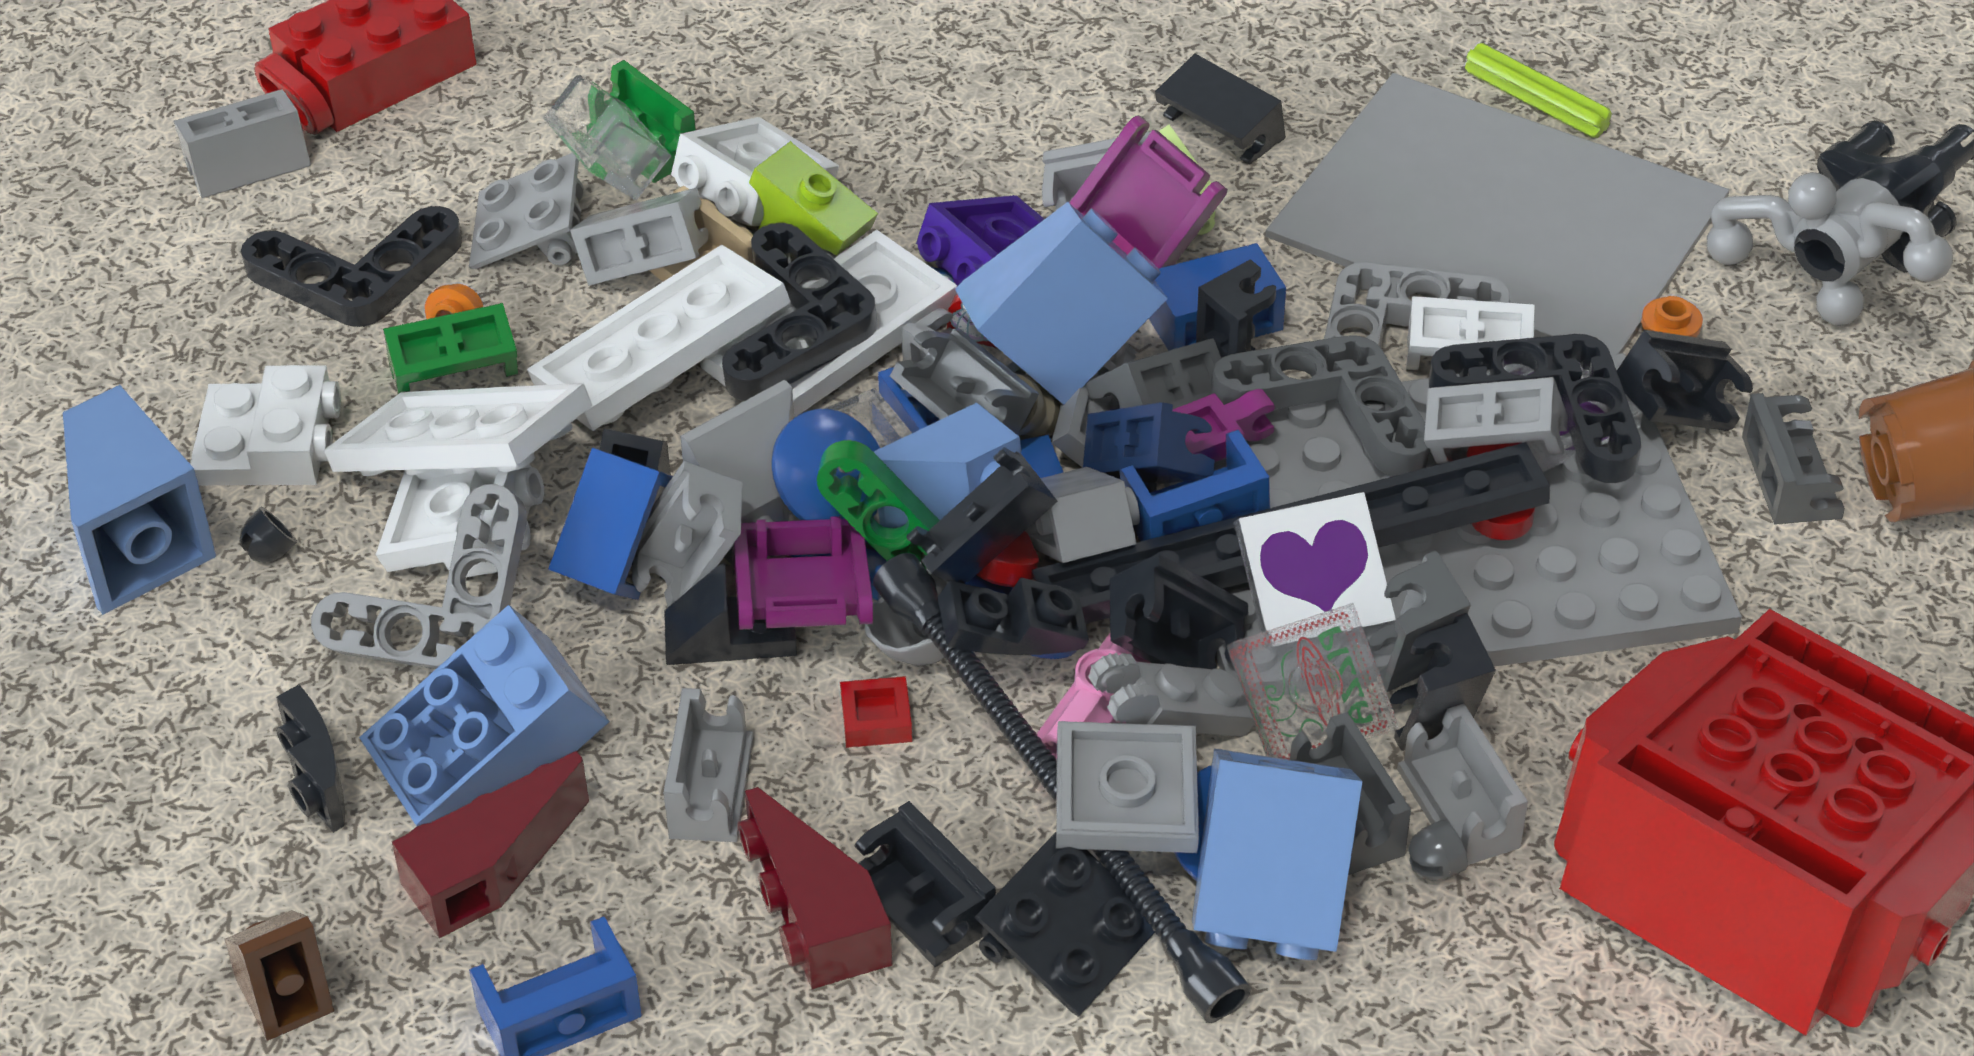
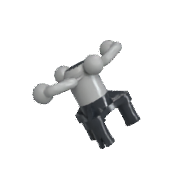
M1877 120L1869 121L1847 141H1838L1821 153L1817 160L1819 173L1811 172L1796 178L1788 190V202L1775 195L1730 196L1719 200L1711 212L1713 227L1707 235V250L1714 260L1724 265L1740 263L1748 257L1753 248V234L1748 226L1738 221V219H1770L1780 244L1787 250L1795 252L1799 264L1808 274L1822 281L1823 286L1816 296V309L1822 319L1838 326L1849 324L1859 317L1864 308L1863 293L1857 284L1849 280L1861 272L1879 255H1882L1887 264L1904 273L1908 272L1910 276L1920 281H1936L1948 273L1953 264V250L1943 237L1955 230L1957 221L1953 210L1941 201H1938L1935 205L1934 200L1954 181L1956 171L1969 160L1974 159V139L1965 147L1961 145V142L1972 134L1974 130L1967 125L1957 124L1952 126L1933 145L1922 146L1911 153L1901 156L1883 157L1893 149L1890 147L1895 144L1893 133L1884 123Z

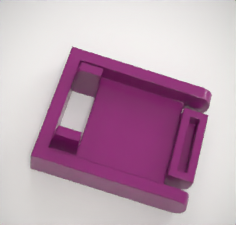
M1137 115L1125 125L1069 203L1084 216L1091 208L1095 210L1124 239L1141 251L1159 269L1175 265L1222 202L1228 189L1218 181H1214L1200 194L1209 181L1210 174L1158 130H1152L1143 144H1140L1139 142L1148 131L1150 124Z
M835 516L825 520L766 522V519H759L756 522L741 523V534L733 544L739 630L753 629L754 620L765 619L766 628L846 625V616L857 615L859 624H873V601L865 539L846 519H840V516ZM831 553V556L767 559V556Z

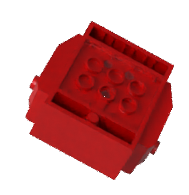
M1771 609L1767 610L1736 639L1726 636L1662 652L1586 718L1584 727L1578 733L1570 748L1568 758L1573 762L1564 792V811L1554 841L1556 852L1563 859L1567 860L1559 889L1805 1036L1825 1014L1848 1027L1860 1026L1872 1013L1881 990L1899 986L1920 962L1929 967L1935 963L1950 938L1951 928L1968 910L1973 898L1974 717Z

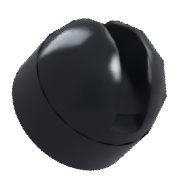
M260 507L245 522L240 532L239 542L243 550L248 551V555L253 561L274 562L284 556L297 543V540L277 517L264 507Z

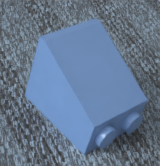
M1069 202L1065 203L968 276L955 289L977 331L1063 405L1104 366L1168 299L1155 281L1161 274V271L1141 251L1134 247L1127 255L1113 242L1119 234L1100 214L1091 208L1084 216Z
M121 385L63 412L71 522L95 604L102 615L216 557L194 468Z
M1214 748L1192 913L1193 928L1197 931L1206 932V943L1226 948L1247 949L1248 938L1277 943L1275 953L1304 960H1317L1319 949L1337 952L1362 780L1351 769Z

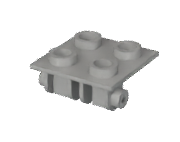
M577 151L556 160H545L532 170L508 180H497L484 190L479 191L469 261L470 269H478L535 245L555 265H564L576 255L577 250L570 230L580 223L581 208L579 201L583 196L584 190L581 181L577 178L580 156Z

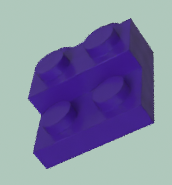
M1017 195L929 203L916 244L922 258L927 262H935L938 268L949 272L958 287L963 280L1042 222L1044 218Z

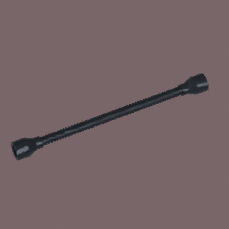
M903 553L888 560L877 571L873 579L875 589L894 613L914 623L924 636L930 637L931 641L939 648L941 654L948 660V663L957 672L958 676L962 678L964 684L971 690V693L980 702L981 706L985 708L987 714L994 720V723L999 727L1010 744L1018 751L1023 761L1027 763L1033 774L1037 776V779L1042 782L1043 787L1046 788L1053 800L1056 801L1057 760L1055 756L1047 749V746L1037 736V733L1028 724L1027 720L1023 718V715L1018 712L1017 707L1009 700L1007 694L1004 693L993 676L990 675L973 651L947 647L935 580L915 554ZM1092 849L1106 869L1110 871V874L1115 878L1122 890L1125 891V894L1132 903L1141 911L1140 913L1146 918L1148 924H1151L1158 937H1161V941L1166 944V953L1177 967L1184 994L1206 1023H1214L1239 1009L1249 997L1251 987L1230 959L1205 945L1194 931L1186 929L1185 924L1176 916V913L1171 909L1164 897L1160 896V892L1155 889L1153 883H1150V879L1145 876L1144 871L1135 863V860L1128 851Z

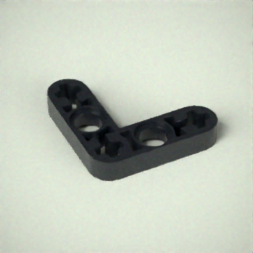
M429 206L419 209L410 215L355 265L279 231H263L247 238L242 244L241 255L246 275L254 283L344 325L365 327L383 319L451 258L461 247L462 236L459 218L454 211L442 206ZM395 262L411 264L410 267L399 271L384 270L386 266ZM314 274L328 276L326 280L315 284L301 283L304 278Z
M771 223L761 227L754 233L751 239L754 265L784 283L791 304L797 310L735 344L726 351L722 358L725 387L729 394L738 400L746 401L783 380L792 384L864 342L877 329L875 297L806 234L792 224ZM787 253L790 255V264H788V257L785 255ZM812 277H820L829 281L822 287L812 289L803 288L799 285L803 280ZM805 336L816 340L814 344L803 349H793L785 345L789 340L796 337Z
M1567 334L1455 344L1442 347L1433 355L1429 375V388L1554 377L1568 415L1567 427L1580 466L1584 472L1592 479L1603 483L1623 482L1631 478L1636 472L1641 451V437L1610 351L1605 343L1598 338L1587 334ZM1510 364H1522L1533 369L1534 373L1526 376L1514 375L1506 371L1504 367ZM1581 367L1584 370H1589V375L1587 378L1581 379ZM1588 401L1599 402L1609 407L1610 411L1603 414L1591 413L1582 409L1580 404ZM1609 436L1608 445L1610 450L1607 447L1601 446L1602 438Z

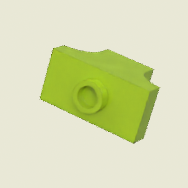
M791 141L755 167L749 180V184L755 189L763 204L764 216L759 229L771 223L792 224L799 228L820 248L836 256L869 231L878 215L874 209Z

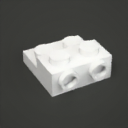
M755 117L680 134L671 175L675 177L680 187L686 186L688 189L697 187L699 197L715 202L717 209L723 215L732 216L737 222L745 225L760 226L764 216L763 204L755 189L749 184L755 167L790 141L835 178L839 165L762 118Z
M265 366L262 383L208 384L190 461L191 466L195 470L198 485H317L321 461H328L324 450L333 444L332 430L328 424L329 418H338L341 408L340 386L338 381L329 380L327 366Z
M530 464L511 472H500L498 467L477 468L461 474H455L451 469H431L417 475H408L404 471L376 552L377 558L387 572L425 567L441 562L450 570L461 510L466 497L474 489L484 484H497L509 489L523 502L528 516L530 507L541 504L544 498V484L539 471L531 467ZM496 500L493 510H482L480 519L490 526L487 545L475 540L473 548H485L501 555L504 547H499L493 543L491 537L495 523L497 521H507L509 512L499 506V500ZM528 521L521 551L526 550L530 545L531 534ZM480 562L468 571L466 577L493 574L497 572V569L490 562Z

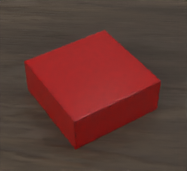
M906 676L840 682L846 748L913 742Z

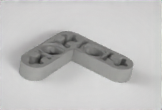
M1357 262L1345 267L1337 278L1324 339L1342 336L1339 332L1343 329L1360 327L1370 333L1366 338L1376 342L1381 348L1386 324L1409 326L1412 301L1408 297L1414 293L1427 292L1435 295L1437 298L1510 303V290L1501 280L1485 275ZM1362 289L1368 290L1366 305L1356 304V296Z
M484 484L474 489L466 497L461 510L442 607L347 592L333 593L324 597L316 605L311 616V629L315 639L324 647L344 655L437 669L458 650L451 645L438 643L439 630L447 635L467 637L470 628L474 627V634H476L507 605H511L527 524V511L523 502L509 489L497 484ZM496 500H499V506L509 512L507 521H497L495 523L491 537L493 543L499 547H504L501 555L485 548H473L475 540L486 545L488 543L490 526L480 519L482 510H493ZM480 562H490L495 565L498 572V581L495 588L485 596H472L466 588L468 571ZM349 607V615L363 622L374 623V635L350 629L345 630L342 640H340V633L331 628L333 617H344L346 609ZM378 610H381V612L379 613V615H378V617H377L376 612H377ZM405 616L417 617L422 625L420 642L408 651H398L391 641L393 625ZM444 620L439 628L438 621ZM374 640L375 645L373 647H370L371 643ZM435 649H436V650H437V656H436V657H431V656L433 655V653L435 652Z

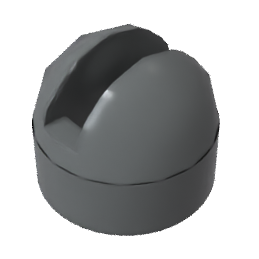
M1440 820L1424 827L1412 837L1408 850L1410 854L1409 861L1413 871L1421 877L1431 881L1444 880L1467 869L1468 859L1464 845L1455 829L1446 820Z

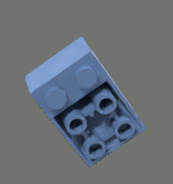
M507 605L359 738L415 825L419 826L430 823L471 803L482 794L491 793L530 774L543 764L552 763L577 751L610 721L552 640L514 608Z

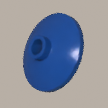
M814 409L804 412L789 421L775 441L771 462L774 483L784 504L799 520H825L835 516L845 519L822 496L817 486V475L821 457L830 445L838 441L853 440L863 443L873 452L880 449L877 441L867 428L845 413L832 409ZM837 468L836 476L840 479L846 475H851L857 481L860 471L857 469L843 473ZM863 491L860 502L867 496ZM878 509L873 512V517L877 514Z

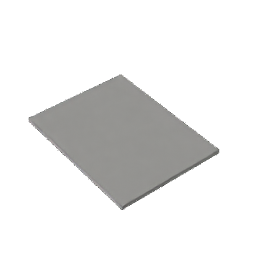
M1392 73L1268 226L1265 237L1345 267L1357 262H1371L1497 278L1509 288L1510 303L1535 305L1534 337L1587 334L1605 343L1612 355L1625 351L1642 325L1641 318L1644 307L1650 301L1662 296L1711 223V212L1714 205L1722 198L1728 197L1730 189ZM1417 292L1426 297L1437 298L1431 293Z

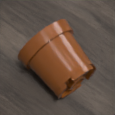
M1974 360L1966 370L1862 401L1859 408V419L1870 417L1871 431L1870 434L1859 436L1863 466L1869 487L1875 499L1889 500L1893 507V510L1885 515L1890 522L1895 523L1918 517L1974 510Z

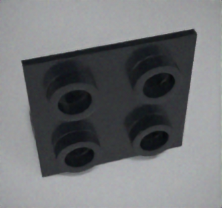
M1056 832L974 917L984 926L982 929L983 939L979 942V948L986 958L992 962L999 963L1004 957L1007 959L1015 957L1068 1010L1078 1017L1156 932L1152 929L1151 924H1148L1146 918L1142 916L1141 911L1136 908L1135 904L1125 894V891L1122 890L1115 878L1112 877L1110 871L1087 849L1072 847L1056 848Z

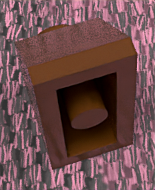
M291 910L270 920L257 922L244 931L224 939L235 979L267 1041L334 1012L314 928L307 915Z

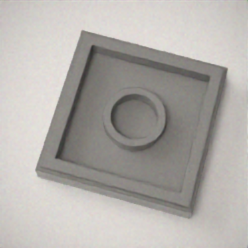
M1058 721L1056 848L1072 847L1093 850L1197 853L1199 828L1196 726Z

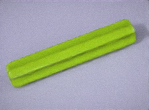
M1478 43L1473 50L1470 49L1468 52L1465 69L1469 74L1591 138H1599L1609 128L1612 112L1608 107L1484 43Z

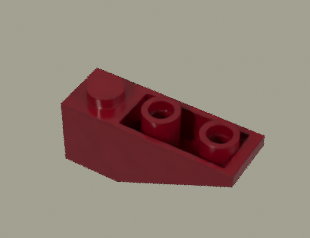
M574 751L552 763L543 764L530 774L491 793L482 794L471 803L430 823L419 825L408 834L392 841L400 883L439 939L501 908L588 804L589 796L583 758L577 751Z
M759 787L745 790L747 819L738 821L740 841L747 860L750 862L759 859L764 872L758 873V881L768 913L780 911L784 919L785 925L779 926V933L790 967L802 964L811 989H815L893 966L891 924L868 870Z

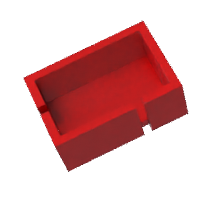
M328 0L311 9L298 12L289 19L268 28L273 52L281 56L309 79L326 100L334 120L333 125L330 127L336 132L477 65L469 13L453 0Z

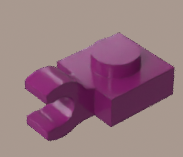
M1263 389L1249 391L1239 399L1225 405L1213 393L1172 410L1201 417L1211 425L1212 431L1210 433L1194 434L1192 431H1189L1186 435L1185 443L1187 449L1192 454L1202 453L1215 460V462L1226 458V433L1239 430L1248 441H1259L1274 433V426L1265 414L1273 411L1275 405Z

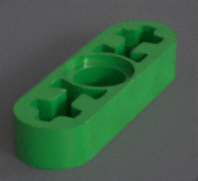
M853 440L838 441L830 445L823 452L817 475V486L822 496L886 561L899 554L912 553L921 562L922 552L925 555L927 553L920 546L911 543L906 536L916 526L929 531L940 520L868 446ZM837 467H840L846 473L857 469L860 471L858 481L851 475H846L840 479L836 476ZM863 491L867 496L860 502ZM885 506L896 507L906 514L908 522L898 528H887L880 525L874 519L873 512Z

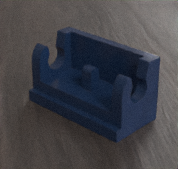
M1165 402L1089 413L1087 416L1083 468L1089 467L1120 479V469L1133 465L1143 482L1157 484L1204 479L1213 476L1215 460L1202 453L1192 454L1189 452L1185 439L1189 431H1192L1194 434L1210 433L1212 427L1201 417L1172 411L1173 404Z

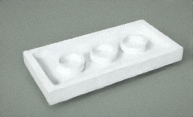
M875 230L835 257L834 260L864 285L875 297L877 329L864 342L790 384L793 394L794 418L901 344L903 326L909 322L916 323L938 308H944L948 311L954 296L957 294L955 290L957 285L878 230ZM812 277L803 280L799 285L803 288L812 289L822 287L829 281L820 277ZM789 303L772 314L765 324L749 329L723 346V349L714 357L700 361L701 368L725 386L722 358L726 351L797 309ZM805 336L796 337L789 340L785 345L793 349H803L814 344L816 340Z
M720 245L535 363L527 371L534 385L584 383L592 406L576 419L594 431L602 425L619 419L626 409L649 394L665 389L673 382L674 378L700 361L714 357L723 349V346L749 329L765 324L772 314L791 303L784 283L727 247Z
M584 383L401 392L327 447L324 452L333 472L360 471L363 476H374L387 470H405L408 475H417L431 469H451L453 473L461 474L484 467H498L500 472H511L530 464L535 459L534 452L545 443L567 434L573 427L571 422L588 410L592 403Z

